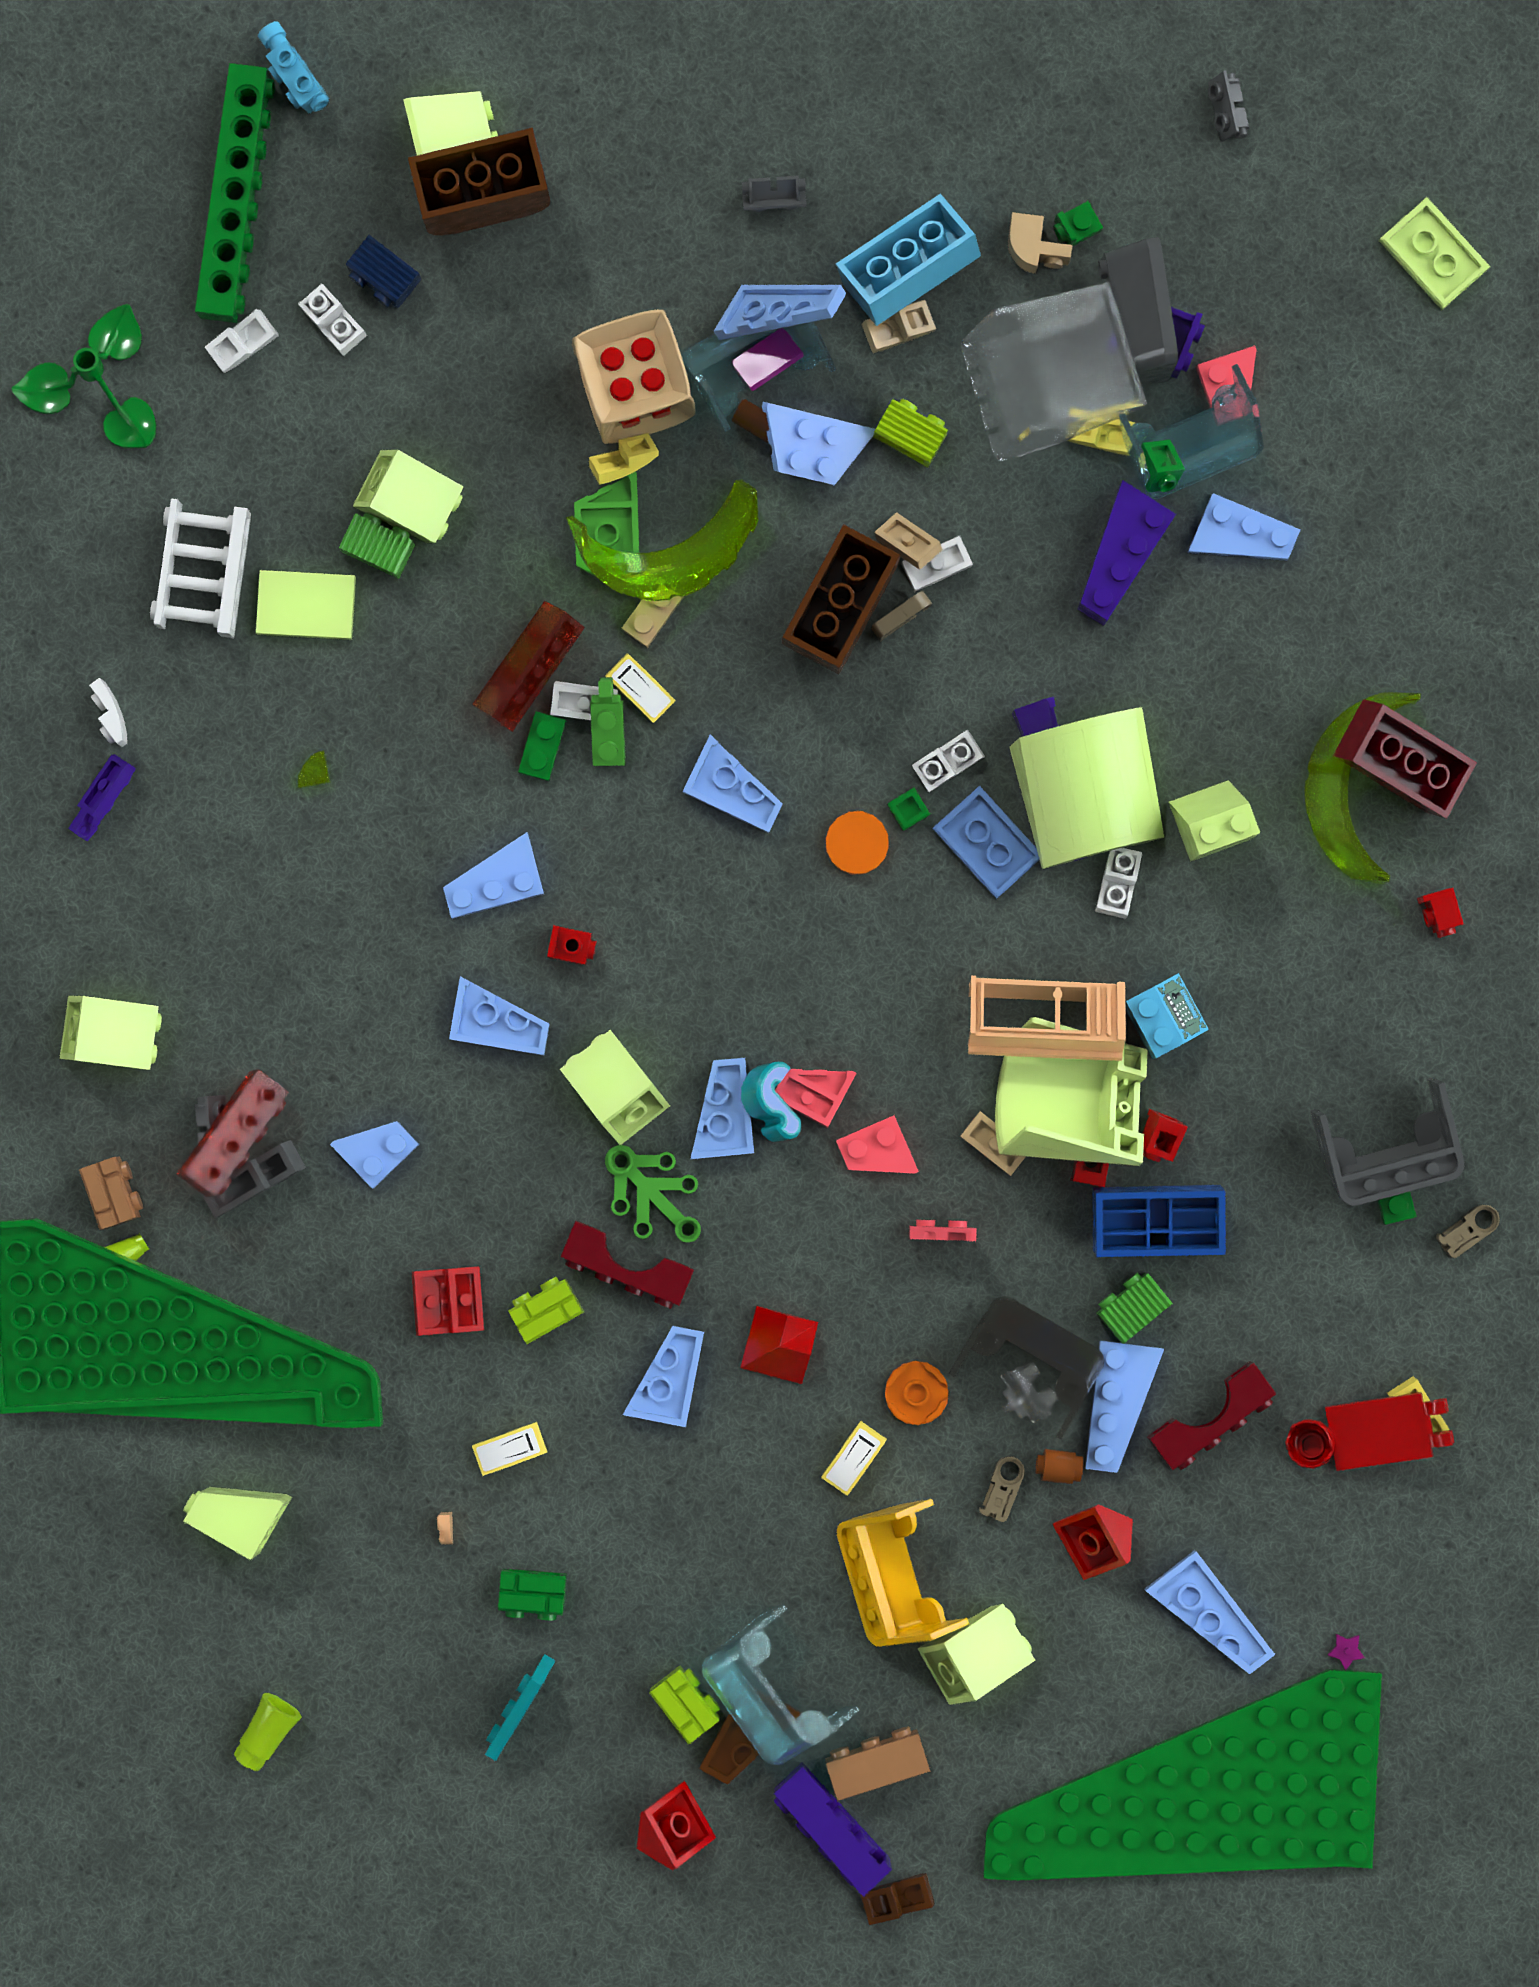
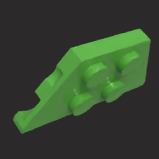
M633 472L611 485L604 486L595 494L586 496L574 503L576 567L628 592L641 595L637 472Z

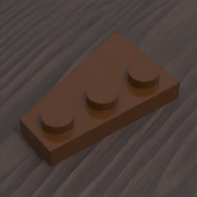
M745 1682L699 1769L728 1785L771 1742L773 1743L787 1727L795 1722L802 1715V1712L754 1685Z

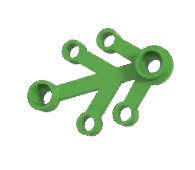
M617 1145L612 1147L605 1157L606 1168L614 1175L612 1212L615 1215L623 1216L630 1210V1202L626 1198L628 1177L637 1186V1222L634 1224L633 1231L638 1238L644 1239L652 1234L653 1227L649 1222L651 1200L676 1226L675 1233L681 1241L687 1243L695 1241L701 1233L700 1223L693 1217H684L659 1190H680L687 1194L694 1193L698 1187L696 1177L685 1175L682 1178H646L636 1167H659L661 1170L669 1171L675 1167V1156L670 1152H663L660 1155H636L630 1147ZM618 1155L626 1156V1166L618 1167L615 1164V1158ZM664 1155H669L673 1161L672 1165L668 1168L660 1164V1159ZM691 1178L694 1180L695 1186L692 1190L688 1191L683 1188L682 1183L684 1179ZM618 1200L626 1202L627 1208L624 1212L620 1213L615 1210L614 1206ZM640 1223H646L649 1226V1232L646 1235H640L637 1232V1226ZM686 1223L692 1224L695 1229L694 1233L690 1236H686L682 1232V1227Z

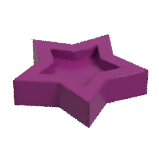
M1335 1633L1336 1646L1327 1654L1328 1656L1339 1659L1345 1670H1347L1353 1660L1365 1658L1358 1649L1359 1635L1346 1639Z

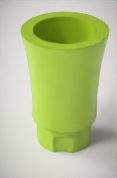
M264 1693L248 1728L240 1739L239 1746L234 1752L236 1760L246 1768L259 1771L266 1760L271 1758L288 1732L302 1718L299 1711L278 1696Z

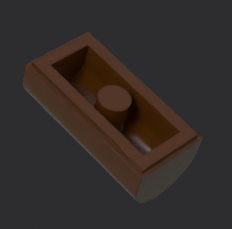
M742 399L733 415L732 422L769 444L766 432L769 430L766 413L748 400Z

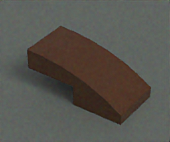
M926 1873L874 1887L864 1897L861 1895L869 1925L898 1919L902 1914L932 1908L935 1905Z

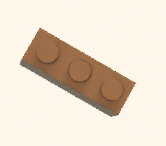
M903 1727L891 1732L892 1737L881 1741L876 1736L861 1741L862 1747L850 1751L848 1746L830 1751L831 1757L825 1758L837 1801L930 1772L918 1730L911 1731L910 1727Z

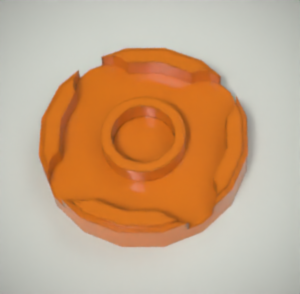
M863 811L848 812L839 816L829 827L826 836V852L832 863L841 871L852 875L866 874L876 869L885 859L889 848L888 833L883 823L874 815Z
M911 1361L901 1364L892 1371L886 1382L885 1398L888 1408L896 1418L906 1424L920 1425L930 1423L941 1415L947 1405L949 1391L946 1379L939 1369L927 1362Z

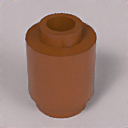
M1044 1449L1043 1455H1037L1035 1473L1041 1474V1481L1072 1484L1073 1481L1081 1482L1083 1456H1076L1075 1452Z

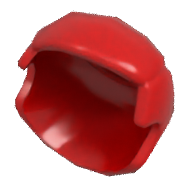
M1305 1419L1290 1427L1285 1445L1291 1460L1297 1465L1315 1469L1326 1464L1332 1457L1335 1449V1440L1331 1430L1321 1421Z

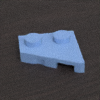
M396 1121L335 1140L330 1145L374 1189L420 1144Z

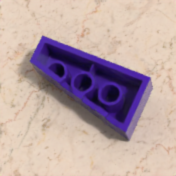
M1122 480L1118 488L1077 608L1103 626L1176 515L1124 480Z
M803 1762L774 1788V1794L776 1795L774 1802L786 1815L790 1812L798 1821L796 1823L798 1829L808 1839L810 1837L814 1839L819 1845L818 1850L830 1863L834 1862L840 1869L842 1877L852 1887L854 1886L863 1897L892 1870L890 1857Z

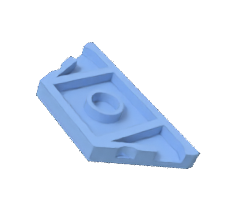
M768 402L762 403V410L767 415L769 430L766 432L768 442L772 447L771 459L773 469L777 472L835 485L874 435L875 429Z

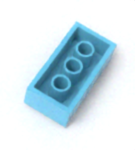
M939 194L837 262L836 267L843 286L874 324L878 326L979 258L981 253L974 232L946 199Z

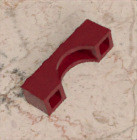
M575 1221L560 1256L567 1259L565 1265L580 1272H583L584 1267L596 1271L595 1278L612 1284L614 1279L626 1284L624 1290L641 1297L643 1292L656 1296L654 1299L655 1303L672 1309L673 1304L680 1306L695 1270L666 1257L659 1264L648 1270L633 1271L626 1269L611 1257L607 1248L606 1232L579 1221Z
M1247 1362L1224 1379L1226 1401L1222 1411L1212 1421L1203 1425L1192 1426L1171 1418L1147 1436L1170 1469L1174 1470L1178 1467L1179 1470H1183L1196 1460L1193 1455L1203 1448L1205 1451L1212 1449L1221 1442L1220 1435L1228 1429L1231 1432L1238 1430L1247 1422L1245 1419L1247 1415L1254 1410L1260 1413L1273 1403L1271 1398L1276 1395V1392L1254 1362Z

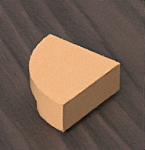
M441 1512L437 1516V1529L440 1533L439 1542L441 1545L453 1544L452 1512Z

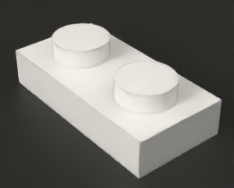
M960 536L942 543V551L920 570L908 561H902L901 564L914 592L972 567L973 563Z
M555 681L550 715L591 720L590 703L592 695H599V688ZM613 689V695H618V689Z

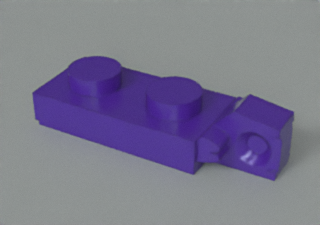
M111 754L77 806L80 807V811L68 829L88 841L98 830L97 826L100 824V821L112 809L114 801L122 789L129 784L136 768L117 755Z

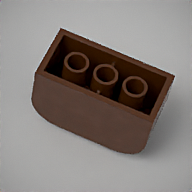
M533 127L408 157L422 219L427 232L432 235L456 234L523 218L544 210L551 203Z
M843 524L782 637V645L839 675L883 596L898 566L900 554Z

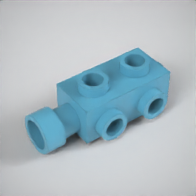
M272 22L266 25L259 32L258 38L265 48L271 49V52L266 57L272 64L268 68L272 76L279 84L284 82L288 87L289 91L286 93V96L296 109L302 107L309 114L323 109L329 103L330 98L295 48L287 41L284 29L279 22Z

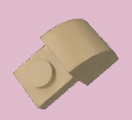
M1012 212L1008 248L1012 259L1020 268L1036 274L1038 261L1044 262L1045 267L1055 269L1062 268L1063 265H1069L1072 245L1041 241L1044 216Z

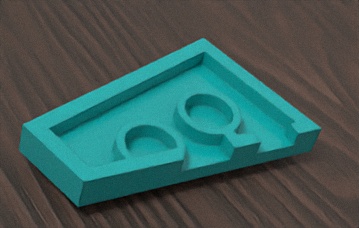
M544 1654L532 1676L525 1674L516 1689L521 1694L516 1701L510 1699L501 1714L502 1717L506 1718L503 1724L499 1726L495 1723L486 1738V1741L491 1743L485 1753L486 1756L494 1761L497 1760L556 1660Z

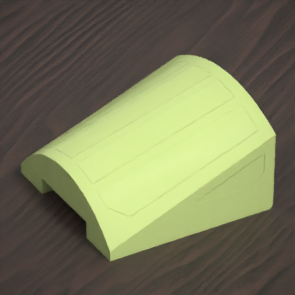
M1142 707L1101 715L1030 734L1017 739L1010 746L1042 869L1164 838Z
M1032 1017L1021 1028L1055 1029V1023ZM1060 1024V1030H1078ZM1125 1043L1122 1061L1004 1056L998 1079L995 1106V1131L999 1154L1140 1166L1143 1163L1144 1134L1138 1133L1140 1083L1146 1078L1148 1050Z

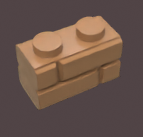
M112 1157L79 1169L100 1230H105L141 1217L139 1210L143 1209V1204L137 1191L132 1192L128 1180L132 1179L133 1176L127 1161L122 1162L120 1157Z

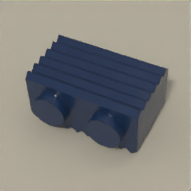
M370 235L366 237L346 262V266L349 272H351L348 277L361 288L367 285L375 291L373 296L386 307L392 304L398 309L421 281L420 274Z

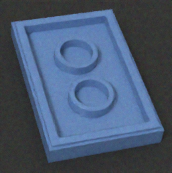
M981 786L976 788L932 828L995 899L1001 896L1040 860L1037 848Z

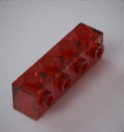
M544 601L472 705L494 722L513 732L585 627L564 610Z
M260 1069L249 1071L176 1175L206 1197L223 1194L231 1184L232 1180L229 1177L235 1168L240 1169L248 1160L250 1154L247 1151L254 1142L258 1143L267 1133L268 1127H266L268 1121L272 1116H278L286 1105L284 1099L289 1092Z

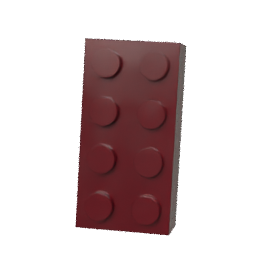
M1366 699L1362 700L1333 754L1337 759L1424 812L1445 819L1448 818L1477 764L1476 761L1386 705Z

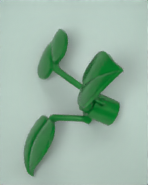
M124 304L111 310L94 324L88 336L90 348L78 350L73 357L74 366L71 367L72 374L69 382L68 374L64 368L55 363L48 362L32 368L11 388L17 399L29 409L43 414H54L62 411L69 405L71 397L67 389L74 386L77 375H80L85 381H97L116 408V410L108 413L104 419V432L109 441L122 448H146L151 445L155 438L156 419L151 407L137 397L127 399L121 406L102 378L104 367L101 360H106L109 355L118 361L126 360L135 355L141 347V329L129 304Z

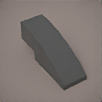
M289 1140L277 1145L256 1159L248 1161L201 1189L200 1192L212 1214L217 1218L305 1169L306 1166L292 1141Z

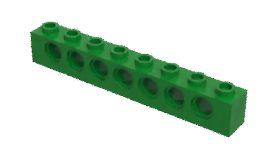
M229 63L195 312L200 319L237 323L238 314H244L245 296L241 295L243 283H248L250 273L249 265L245 264L247 252L252 253L254 245V234L250 233L251 221L256 222L258 216V203L254 202L255 191H260L262 187V172L258 171L259 161L265 160L267 143L263 141L264 129H269L271 122V111L267 110L268 98L273 99L275 93V80L271 79L270 73L265 67ZM254 96L257 98L253 106H242V102L246 97ZM251 127L253 130L248 137H238L240 129ZM247 158L248 163L244 168L236 169L233 167L237 159ZM237 188L244 190V194L240 199L232 200L229 198L232 190ZM237 219L240 221L237 229L233 231L225 230V225L229 220ZM227 250L236 252L235 257L231 261L223 262L220 260L223 252ZM220 282H231V287L227 292H216L217 285Z

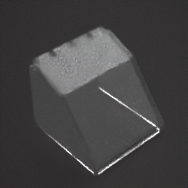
M1109 282L993 309L961 341L964 347L961 349L967 371L977 368L981 370V373L969 376L976 400L990 399V402L978 406L985 429L987 431L999 428V433L988 436L993 455L998 458V461L1004 459L1011 460L1060 444L1147 405Z

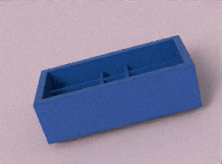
M1221 1185L1092 1187L1093 1251L1096 1257L1226 1255L1225 1190ZM1150 1233H1166V1243H1150Z

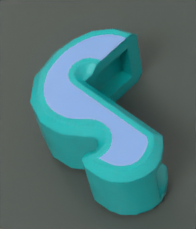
M772 1062L753 1068L747 1074L741 1087V1101L746 1112L753 1118L765 1121L766 1125L761 1128V1132L771 1142L793 1139L801 1131V1119L774 1090L791 1069L784 1062Z

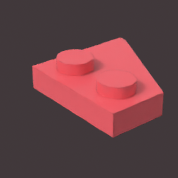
M1255 346L1196 366L1216 426L1248 415L1256 357Z
M790 1069L775 1091L792 1110L828 1128L857 1073L854 1071Z
M891 1116L836 1140L848 1170L913 1174L919 1172L895 1116Z
M916 1220V1226H909V1239L976 1241V1228L967 1227V1221L948 1220V1227L935 1226V1220Z

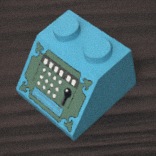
M1179 973L1125 1001V1010L1152 1059L1160 1057L1209 1030Z

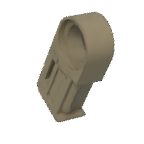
M921 591L875 622L871 629L881 642L887 636L917 617L915 614L919 611L927 610L932 605V602L925 592Z
M1489 1205L1475 1206L1461 1216L1464 1221L1460 1219L1442 1232L1443 1236L1438 1233L1436 1240L1446 1254L1451 1258H1457L1496 1230L1500 1218L1495 1208ZM1481 1210H1487L1492 1216L1491 1225L1485 1229L1478 1227L1475 1222V1216Z
M1005 1456L997 1462L990 1479L994 1484H990L982 1504L985 1507H979L981 1514L993 1517L1000 1522L1007 1520L1025 1474L1024 1466L1018 1458ZM1006 1462H1014L1018 1465L1019 1473L1013 1480H1006L1001 1476V1467Z

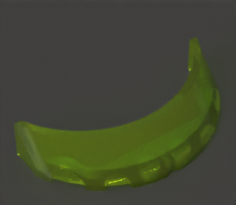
M742 479L735 480L727 499L719 511L702 529L677 545L648 553H629L604 546L591 538L587 533V527L574 516L566 517L583 561L599 580L620 594L623 593L646 601L670 600L674 596L683 597L710 584V580L723 569L727 571L737 560V553L745 543L750 531L754 532L758 522L757 490Z
M1383 692L1365 699L1384 704L1390 709L1396 710L1405 704H1415L1420 701L1421 693ZM1361 700L1346 709L1332 721L1316 743L1307 766L1308 777L1304 784L1305 808L1313 835L1319 846L1344 874L1351 879L1384 885L1390 881V875L1382 870L1368 855L1359 841L1351 821L1348 806V782L1351 767L1333 756L1359 708Z

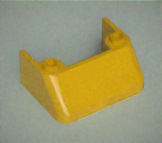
M932 1499L899 1504L846 1520L838 1525L837 1538L864 1631L868 1640L875 1646L880 1647L934 1640L969 1625L967 1618L946 1621L941 1604L931 1597L922 1598L904 1537L912 1535L916 1530L917 1519L915 1512L933 1506Z

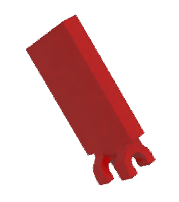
M1422 1392L1325 1407L1328 1427L1335 1440L1333 1455L1336 1471L1431 1458L1434 1456L1432 1447L1453 1446V1443H1455L1453 1430L1433 1433L1430 1415L1446 1414L1449 1411L1447 1398L1424 1401Z

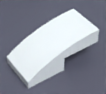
M256 309L234 328L228 327L206 345L205 348L222 372L226 373L279 335L263 312Z

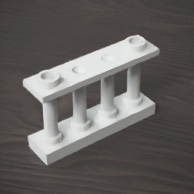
M171 498L170 507H166L164 510L163 524L167 526L158 596L157 601H152L150 618L154 620V625L159 629H165L167 618L213 624L221 637L234 638L251 513L247 508L234 507L233 515H229L228 518L181 512L182 504L179 500ZM187 525L226 530L227 534H230L229 546L219 549L177 543L179 526ZM175 556L220 561L222 565H226L225 577L213 580L174 575ZM171 587L218 593V596L222 597L220 609H215L214 612L168 606Z

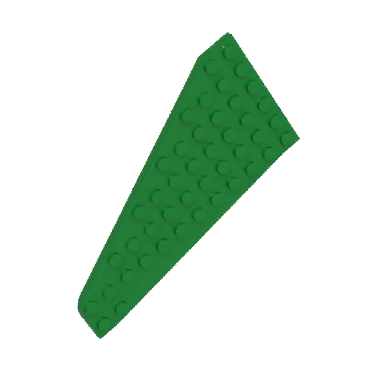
M40 1219L0 1220V1414L61 1412L306 1424L339 1428L378 1427L383 1425L380 1379L376 1370L367 1361Z
M1327 1669L999 1812L992 1818L985 1833L983 1878L1040 1880L1322 1867L1373 1869L1382 1673Z

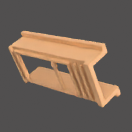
M971 975L969 983L971 1007L968 1054L1122 1061L1123 1048L1126 1041L1125 982L1107 984L976 978V976ZM984 998L1055 1001V1029L984 1026ZM1060 1001L1086 1002V1031L1060 1030Z

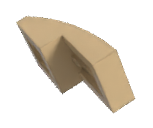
M925 300L909 304L878 326L871 319H867L862 323L872 353L894 347L936 330Z

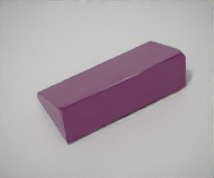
M779 328L732 361V365L744 384L751 391H754L803 358L804 354L784 328Z

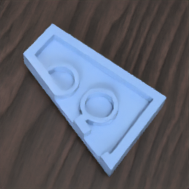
M1213 493L1187 553L1288 560L1300 529Z
M711 734L709 735L683 789V793L769 833L783 804L761 782L751 775L736 758L726 751Z
M528 832L443 887L452 919L544 894Z
M460 976L449 1036L450 1040L545 1055L549 1023Z
M745 1058L713 1061L691 1159L754 1153L751 1116L746 1112L741 1101V1087L747 1076Z
M672 1326L623 1415L686 1427L704 1336L703 1331Z

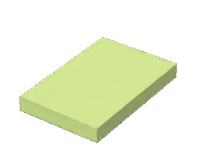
M1427 197L1379 239V242L1441 310L1490 268L1487 262Z
M260 570L256 634L352 640L355 575Z

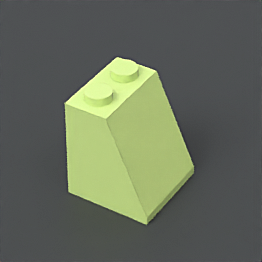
M480 91L403 99L417 155L498 136L497 131L490 132L488 121L494 118L489 100L483 102Z
M380 450L353 507L369 513L391 526L399 527L426 543H436L437 540L443 538L447 531L448 523L446 521L451 511H456L461 503L462 495L460 493L463 486L399 450Z
M1229 780L1169 802L1190 862L1244 843L1260 834L1250 803Z
M68 996L60 1059L150 1070L151 1064L155 1063L157 1057V1046L154 1045L155 1032H159L161 1027V1014L158 1013L159 1006L87 996Z
M611 1030L597 1036L589 1047L580 1054L570 1057L566 1065L560 1069L593 1114L619 1145H622L670 1107L669 1103Z
M208 1487L201 1492L198 1491L196 1494H192L183 1509V1511L187 1512L183 1521L252 1560L262 1551L292 1497L280 1493Z
M1004 1604L985 1609L968 1619L969 1625L931 1640L917 1648L949 1705L976 1701L1035 1661L1031 1654L1032 1649L1029 1642L1019 1633L1015 1625L1014 1615L1009 1609L1005 1608Z

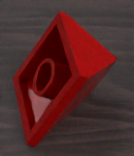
M756 1306L740 1368L802 1384L811 1356L818 1322Z
M1098 1504L1053 1523L1056 1532L1083 1580L1130 1562L1133 1519Z
M685 1781L679 1783L640 1813L637 1849L671 1870L677 1869L716 1838Z

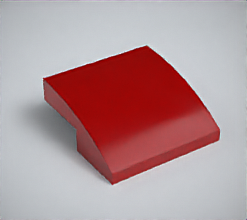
M479 1266L412 1271L416 1336L484 1330Z

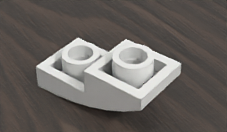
M323 284L319 285L298 304L343 356L367 336L365 331L346 312L341 303Z
M98 678L89 685L95 692L91 698L102 712L105 709L108 710L98 718L103 724V727L99 730L110 744L116 742L123 747L127 744V732L122 712L105 681Z
M966 730L914 763L912 767L928 792H930L985 756L970 732Z
M1126 848L1109 851L1095 912L1124 919L1127 918L1134 885L1137 881L1142 852Z

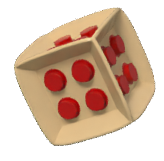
M650 310L629 315L595 326L573 337V351L578 359L586 395L604 444L618 443L620 439L659 432L676 426L695 415V402L690 395L687 373L665 310Z

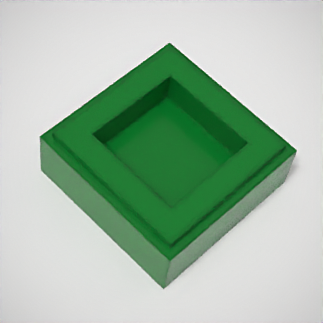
M914 787L887 803L903 831L931 815Z

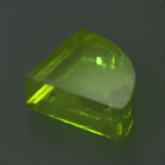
M324 750L313 754L303 765L298 775L299 789L331 783Z

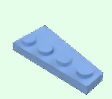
M741 285L713 332L719 340L832 318L846 293L841 285Z
M1100 1340L1085 1469L1118 1473L1164 1348Z
M1195 1550L1144 1589L1247 1673L1251 1674L1275 1655Z

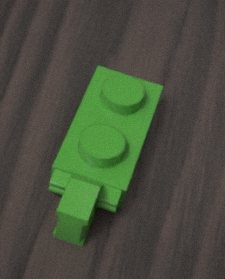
M600 677V681H598L599 695H592L590 703L593 766H622L626 763L623 700H621V694L613 695V677Z

